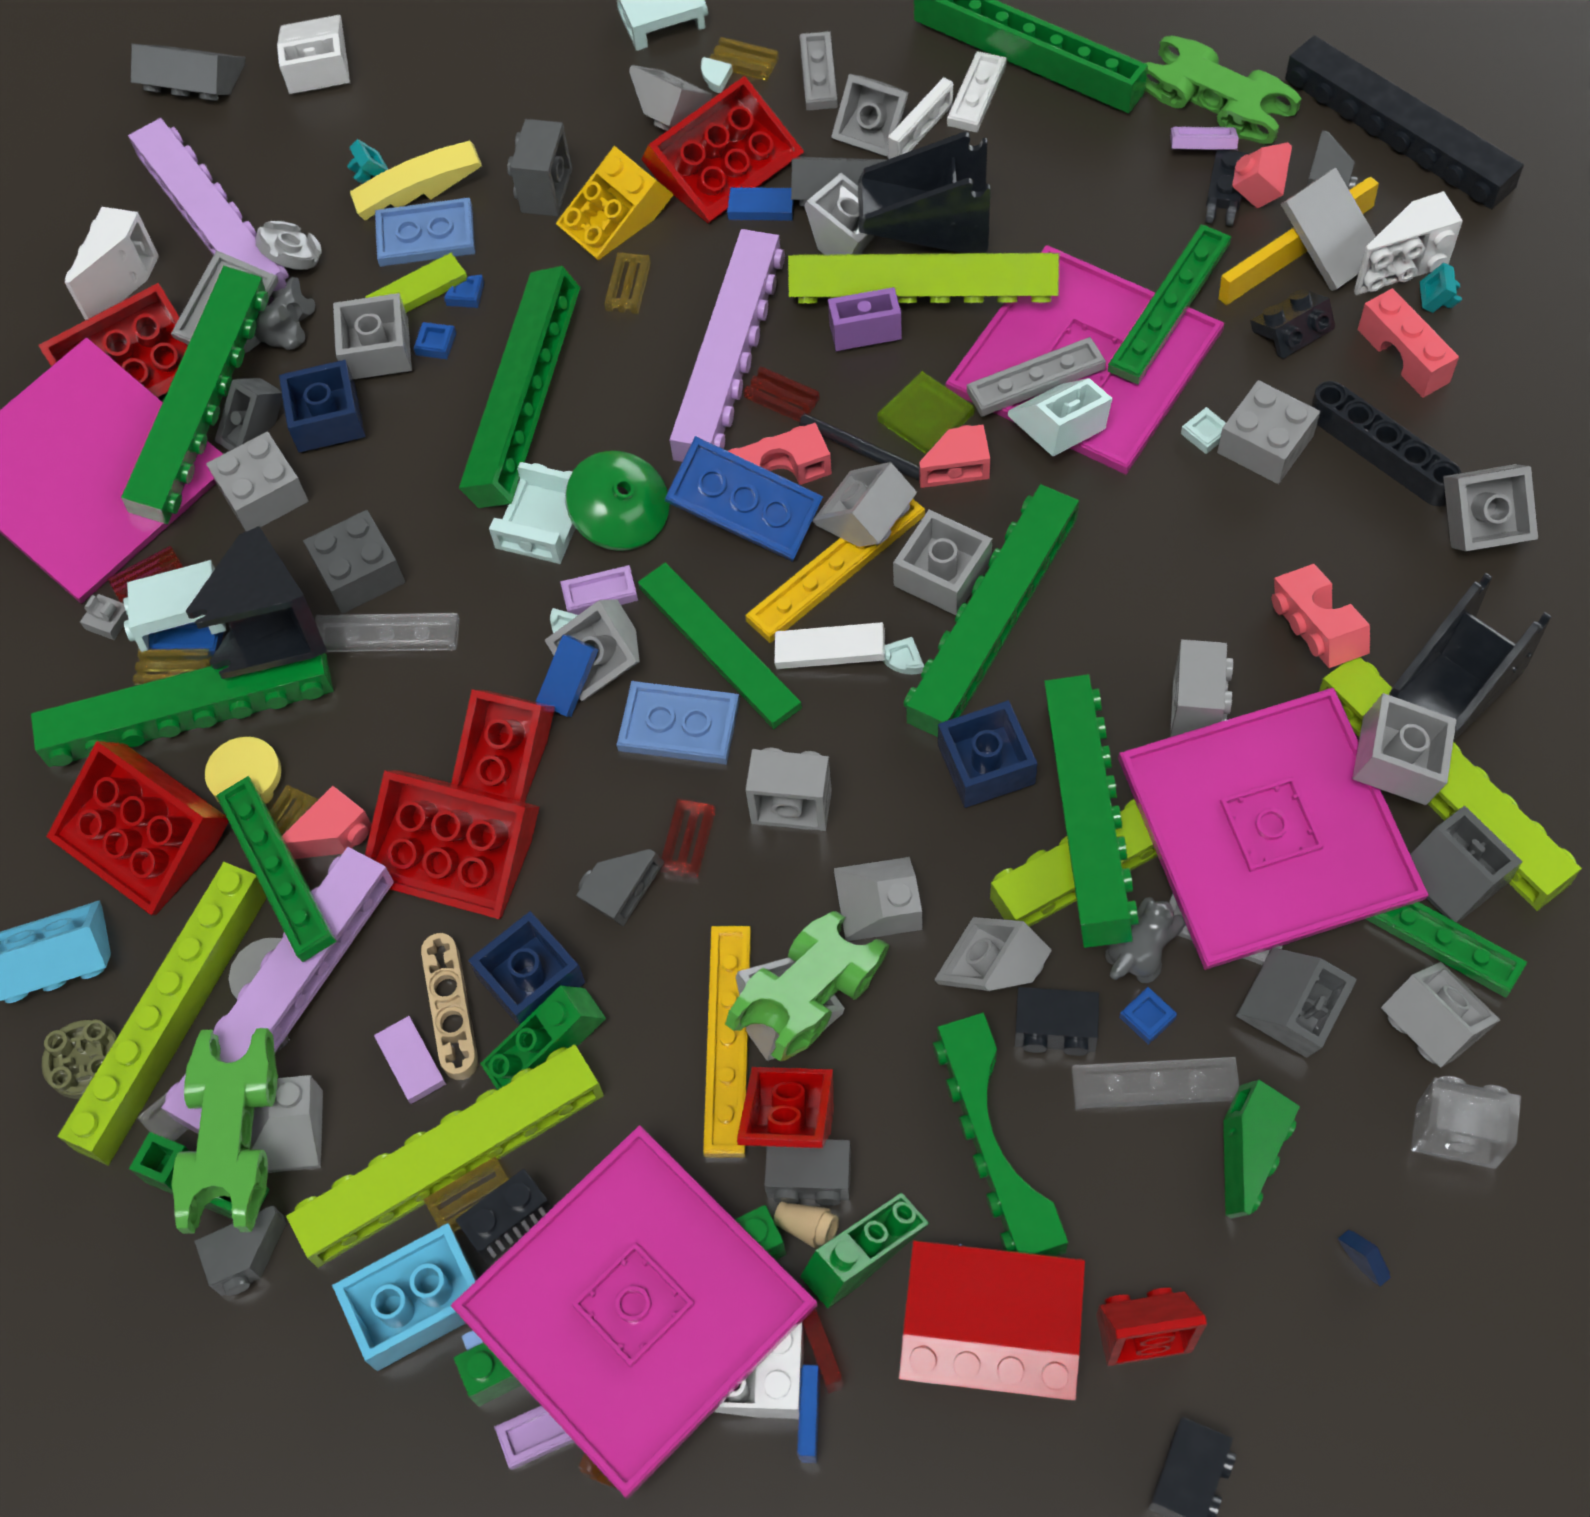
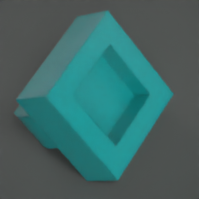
M359 139L349 147L355 158L348 163L347 167L356 173L353 178L361 184L370 180L371 176L375 177L389 170L380 153Z
M1442 263L1420 281L1423 309L1433 313L1442 305L1447 308H1453L1462 301V297L1456 295V290L1460 287V283L1455 280L1454 267Z

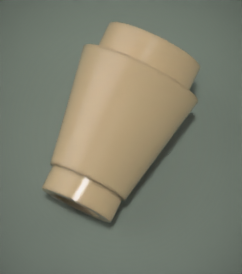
M780 1202L775 1211L773 1221L775 1226L780 1227L817 1249L835 1237L839 1218L837 1215L831 1214L829 1208Z

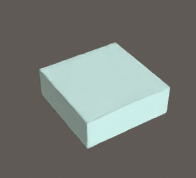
M1206 407L1182 426L1181 434L1207 454L1219 444L1222 428L1226 422Z

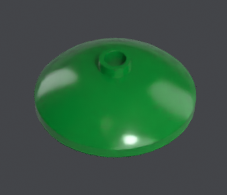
M622 451L599 452L584 459L573 470L565 490L567 513L575 528L590 542L609 550H633L651 542L665 525L670 505L665 502L668 491L659 473L640 457ZM617 488H625L628 494H621Z

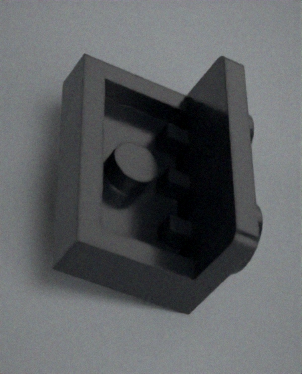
M1306 289L1291 293L1288 299L1277 305L1265 308L1262 314L1250 320L1254 333L1274 340L1277 355L1281 358H1286L1335 328L1330 298Z

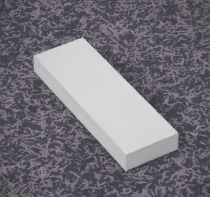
M979 51L976 52L947 117V126L978 132L1006 68L1007 58Z
M943 77L888 136V159L910 152L953 106L952 81Z
M883 622L775 632L774 663L777 669L885 660V628Z

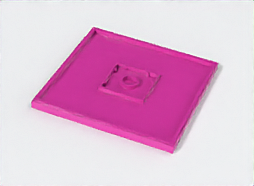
M1046 245L1041 253H1060L1059 295L1052 296L1051 302H1031V296H1018V302L1004 303L947 380L946 391L972 402L966 392L967 384L1091 337L1106 360V366L1104 370L1078 380L1090 378L1113 399L1106 429L1072 446L1070 449L1127 475L1223 332L1225 323L1192 308H1188L1137 385L1108 372V364L1155 295V292ZM1034 397L1013 404L1006 408L1000 409L993 413L1014 422L1008 416V411Z
M87 337L0 410V533L81 604L216 484L206 463L223 455L207 441L203 454H198L193 464L195 471L190 484H185L181 492L182 502L177 514H172L168 525L128 513L121 496L163 402Z
M1334 687L1119 753L1118 760L1204 970L1425 900L1429 896L1381 790L1353 780L1359 742Z
M639 1125L450 1306L623 1496L628 1499L818 1305Z

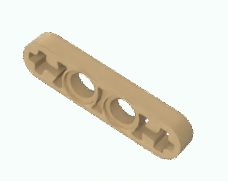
M435 933L424 941L421 947V955L438 1056L443 1070L450 1078L464 1080L475 1073L478 1067V1054L461 958L454 940L449 935ZM439 946H444L446 949L443 956L447 968H440V964L435 956ZM446 979L456 981V990L451 995L442 997L436 993V988L441 981ZM448 1016H461L463 1024L458 1031L448 1033L442 1029V1024ZM452 1043H459V1048L464 1057H466L462 1061V1067L456 1068L452 1062L456 1058Z

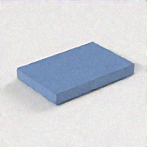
M470 198L375 210L377 260L380 267L439 259L449 253H452L454 257L475 254L473 211Z
M631 681L617 741L618 751L727 765L740 702L739 694Z

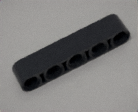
M1324 381L1317 386L1311 407L1320 411L1317 422L1319 427L1428 504L1439 507L1446 505L1443 476L1460 474L1461 470L1456 463L1336 381Z

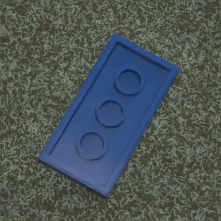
M695 436L665 497V502L793 562L823 496Z

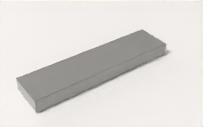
M1088 337L967 384L966 392L982 417L1042 394L1060 384L1073 382L1104 370L1106 360L1092 338Z

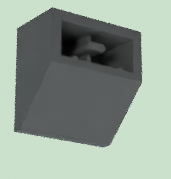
M1465 805L1437 826L1410 854L1429 895L1427 899L1445 917L1456 923H1459L1511 882L1523 862Z
M1272 948L1240 1006L1236 1017L1307 1058L1323 1047L1357 979L1322 958Z

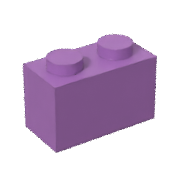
M894 287L828 299L829 325L836 351L902 339L901 311Z

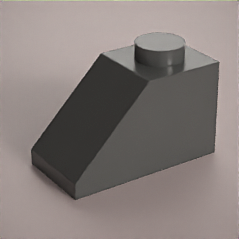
M1327 131L1321 132L1307 186L1336 167L1350 190L1356 186L1358 177L1351 176L1355 162Z
M261 378L233 379L215 442L231 451L267 432L276 423L283 400L282 391Z
M647 849L598 862L593 870L587 871L582 877L578 887L579 892L576 896L588 906L624 927L661 869L664 861L656 852Z
M273 1205L258 1212L252 1232H239V1229L235 1228L233 1223L194 1241L209 1287L221 1296H232L242 1293L250 1287L251 1282L262 1277L287 1224L285 1217Z

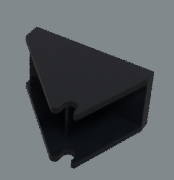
M962 132L864 168L858 180L859 233L960 253H986L989 247L991 191L990 184H986L987 138H983L980 144L971 146L969 145L970 133Z
M260 526L239 534L186 609L189 619L205 615L195 621L198 629L226 622L229 623L231 630L210 659L213 669L229 665L227 668L219 671L221 679L312 659L327 652L302 591Z
M1487 573L1483 575L1479 583L1475 581L1389 693L1390 696L1457 719L1453 742L1525 671L1552 617L1544 612L1538 622L1534 621L1517 644H1514L1477 619V613L1492 580V576Z

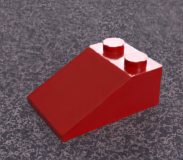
M472 689L451 783L525 802L548 741L555 706L488 690Z
M752 1067L737 1135V1145L823 1148L831 1134L834 1113L833 1069Z
M1172 1288L1151 1290L1147 1292V1298L1131 1300L1130 1295L1126 1294L1106 1298L1104 1300L1105 1304L1099 1305L1096 1314L1107 1366L1192 1353L1207 1325L1205 1314L1185 1291L1173 1293Z

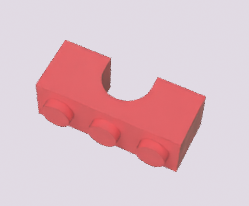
M1393 288L1365 303L1358 331L1378 352L1391 345H1394L1399 350L1403 359L1401 376L1422 398L1451 382L1459 356Z
M816 423L799 426L789 432L774 437H766L759 442L728 451L769 471L786 469L795 475L799 485L832 474L830 452Z
M1315 564L1274 578L1275 594H1272L1271 599L1275 611L1287 619L1293 632L1297 636L1300 635L1307 642L1311 653L1315 657L1319 656L1328 668L1370 654V624L1352 604L1332 609V583Z

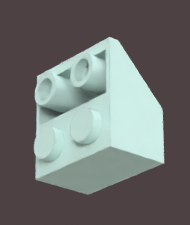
M1090 378L1060 384L1010 409L1008 416L1048 453L1055 456L1105 430L1113 398Z

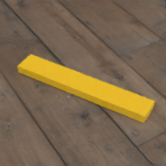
M1372 177L1365 179L1349 190L1363 214L1373 208L1379 183ZM1293 227L1221 276L1219 300L1227 306L1306 253L1307 249L1295 228Z
M912 499L907 513L896 520L890 528V536L879 545L873 544L858 547L839 538L745 615L746 622L769 643H772L775 640L776 631H786L920 521L925 516V508Z
M711 926L703 1153L705 1158H745L746 1145H737V1135L747 1092L748 1033L746 1027L740 1031H734L726 1026L725 1023L729 1010L739 997L736 981L737 972L750 968V926Z

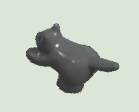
M290 278L285 288L272 292L271 297L274 300L263 312L259 311L256 318L255 334L251 340L247 339L243 348L244 353L249 352L261 342L274 348L293 350L301 346L305 341V333L299 322L314 312L315 301L312 298L306 299L302 295L298 278Z
M1148 897L1142 900L1137 909L1139 925L1131 926L1133 942L1108 945L1105 951L1107 962L1113 965L1110 977L1114 980L1130 972L1136 975L1137 980L1141 983L1154 981L1161 974L1163 948L1180 934L1185 926L1183 916L1180 914L1174 916L1173 907L1168 901L1155 902L1153 898Z

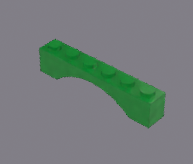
M984 1012L938 1026L937 1041L932 1043L933 1050L939 1066L944 1064L947 1066L950 1078L945 1079L950 1099L952 1103L959 1101L964 1114L958 1117L963 1136L966 1141L972 1139L977 1154L972 1155L976 1173L979 1179L986 1177L991 1190L990 1193L986 1194L991 1215L993 1218L1000 1217L1005 1232L1000 1233L1003 1249L1005 1251L1049 1256L1065 1254L1068 1240L1054 1202L1036 1192L1015 1172L1003 1156L993 1135L987 1108V1091L989 1080L996 1064L997 1048Z

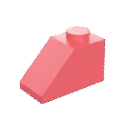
M1287 142L1262 147L1250 155L1243 156L1236 163L1232 187L1257 209L1283 196L1292 146Z
M964 425L959 428L949 429L919 462L920 488L990 479V454L984 425Z
M332 786L282 837L294 859L343 854L347 847L353 848L361 844L367 838L372 823L361 807Z

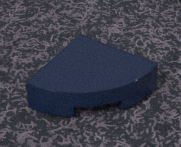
M1347 1230L1338 1238L1341 1246L1355 1265L1375 1284L1381 1286L1391 1278L1390 1272L1376 1245L1350 1230Z

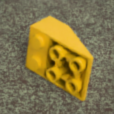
M614 146L556 224L597 260H600L654 221L674 194Z

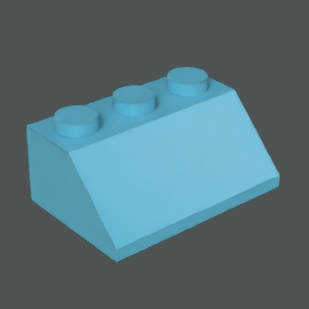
M100 900L0 932V1001L5 1000V1003H13L25 998L28 992L43 988V991H51L64 985L66 980L81 976V979H89L104 971L111 956Z
M447 1223L332 1286L365 1361L376 1371H379L464 1325L466 1322L450 1305L478 1277L453 1230Z

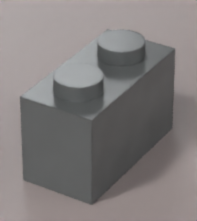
M827 1139L823 1148L767 1146L765 1169L767 1198H774L776 1203L786 1202L794 1204L798 1203L799 1199H815L817 1204L825 1206L839 1205L840 1200L850 1201V1140Z

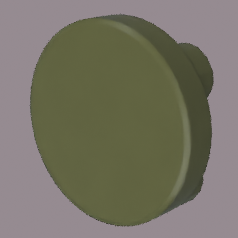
M100 1020L76 1021L60 1030L50 1032L44 1040L45 1050L42 1056V1072L47 1083L65 1097L80 1099L118 1036Z

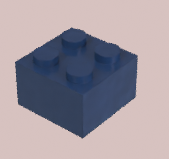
M346 359L279 375L287 427L298 452L365 437L356 385Z
M1009 700L938 724V747L965 808L1036 783L1038 763Z
M531 911L468 960L478 980L518 1026L560 985L580 988L586 983L576 961Z

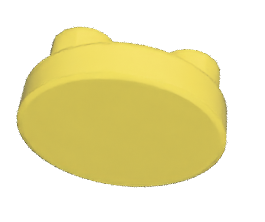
M238 737L223 743L212 753L205 768L207 787L217 801V794L249 776L255 783L263 801L267 804L272 800L274 796L273 791L276 789L281 777V763L274 749L267 742L255 737Z

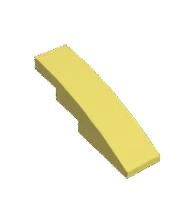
M466 141L440 148L403 162L350 191L358 215L366 221L375 215V210L384 209L390 204L394 207H403L422 194H425L432 200L480 168L482 164L474 144L471 141Z

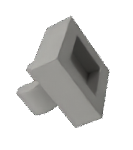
M98 594L97 597L92 595L84 608L87 612L80 623L88 631L115 640L124 627V621L128 620V615L124 603Z

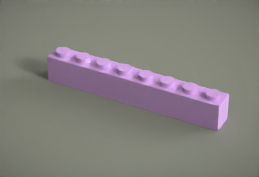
M162 118L128 135L140 161L213 256L216 250L276 275L278 283L274 291L286 287L285 279L289 276L284 266L271 261L259 251L255 243L256 232L250 222H242V215L233 201L227 203L226 200L228 198L218 182L212 183L213 179L204 164L198 166L196 155L189 145L183 146L184 142L175 127L169 129ZM270 296L267 305L273 302V297Z
M744 229L740 230L670 437L672 456L675 461L683 462L695 436L724 449V431L726 427H731L734 418L733 404L735 399L739 400L742 394L743 380L741 379L743 373H748L750 370L752 359L750 351L752 346L756 347L758 345L760 337L759 324L761 320H766L768 313L767 299L769 295H774L777 283L776 272L777 269L781 270L784 265L785 250L780 249L779 235Z
M347 847L341 856L333 860L329 867L328 875L321 885L314 888L311 893L337 942L302 963L296 956L285 932L283 933V938L276 948L268 952L263 958L260 970L251 983H247L240 990L237 1002L228 1015L223 1016L214 1028L213 1033L219 1037L221 1062H234L247 1053L256 1028H268L273 1034L274 1050L276 1052L394 883L386 866L350 847ZM185 1074L180 1082L175 1083L169 1089L165 1103L161 1108L173 1120L199 1134L202 1109H189L186 1106L184 1099Z

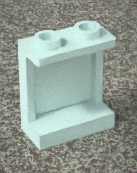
M616 0L619 14L636 51L648 47L646 37L648 32L691 19L695 20L699 30L705 29L704 16L708 15L705 0Z
M520 462L517 468L520 480L512 504L508 505L503 519L494 518L489 528L496 549L561 564L575 531V526L569 518L565 504V490L572 471L562 472L549 469L538 463L528 464Z
M211 560L127 582L128 597L124 598L123 602L128 620L124 621V627L128 639L136 641L141 652L149 650L148 634L192 623L205 616L202 615L189 619L186 609L215 570ZM226 623L209 626L212 635L226 631Z

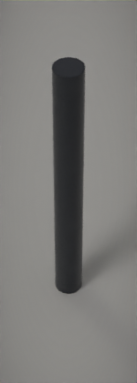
M806 413L801 417L800 426L816 423L823 437L881 464L891 462L899 472L920 481L919 465Z

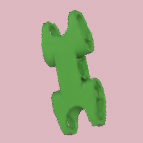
M1165 36L1160 41L1158 54L1168 65L1152 62L1145 63L1148 65L1147 74L1160 81L1159 83H1154L1147 77L1145 91L1160 102L1173 108H1182L1190 101L1218 114L1217 122L1219 126L1234 127L1240 139L1261 144L1273 143L1277 138L1279 125L1268 114L1272 113L1285 117L1294 116L1300 107L1301 97L1298 93L1276 76L1261 70H1254L1248 77L1218 65L1219 59L1215 51L1194 40L1177 36ZM1168 46L1176 48L1179 55L1172 53ZM1283 96L1287 98L1291 106L1283 103L1276 97ZM1257 124L1264 126L1269 134L1260 131Z
M837 911L830 912L812 921L798 934L788 953V957L795 963L780 977L764 967L747 981L745 988L729 1010L725 1025L734 1031H740L751 1024H764L773 1028L779 1034V1037L775 1041L776 1047L771 1056L780 1062L785 1061L797 1053L806 1050L824 1031L832 1012L823 1005L838 990L856 1000L869 987L873 976L884 961L890 945L881 939H875L866 945H854L845 941L839 935L845 916Z
M256 1028L247 1053L239 1060L230 1063L221 1062L219 1037L213 1033V1030H201L198 1035L191 1058L187 1064L184 1084V1099L187 1108L202 1109L197 1151H185L177 1154L172 1177L176 1229L182 1234L195 1233L205 1206L213 1199L222 1196L231 1197L234 1227L239 1229V1232H252L266 1193L268 1159L265 1150H250L254 1108L272 1107L274 1105L278 1082L273 1034L268 1028Z

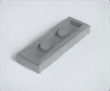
M830 32L800 34L806 111L838 108Z

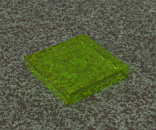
M921 371L877 413V421L927 454L949 429L961 427L974 414V406Z

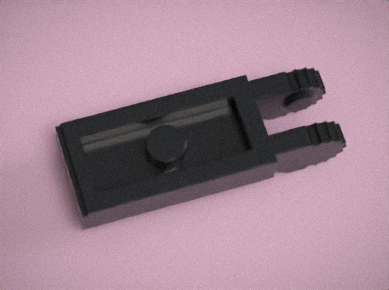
M1217 149L1206 203L1208 209L1205 222L1213 223L1217 208L1227 209L1226 225L1233 226L1236 211H1239L1241 194L1232 187L1237 161L1243 156L1249 155V153Z

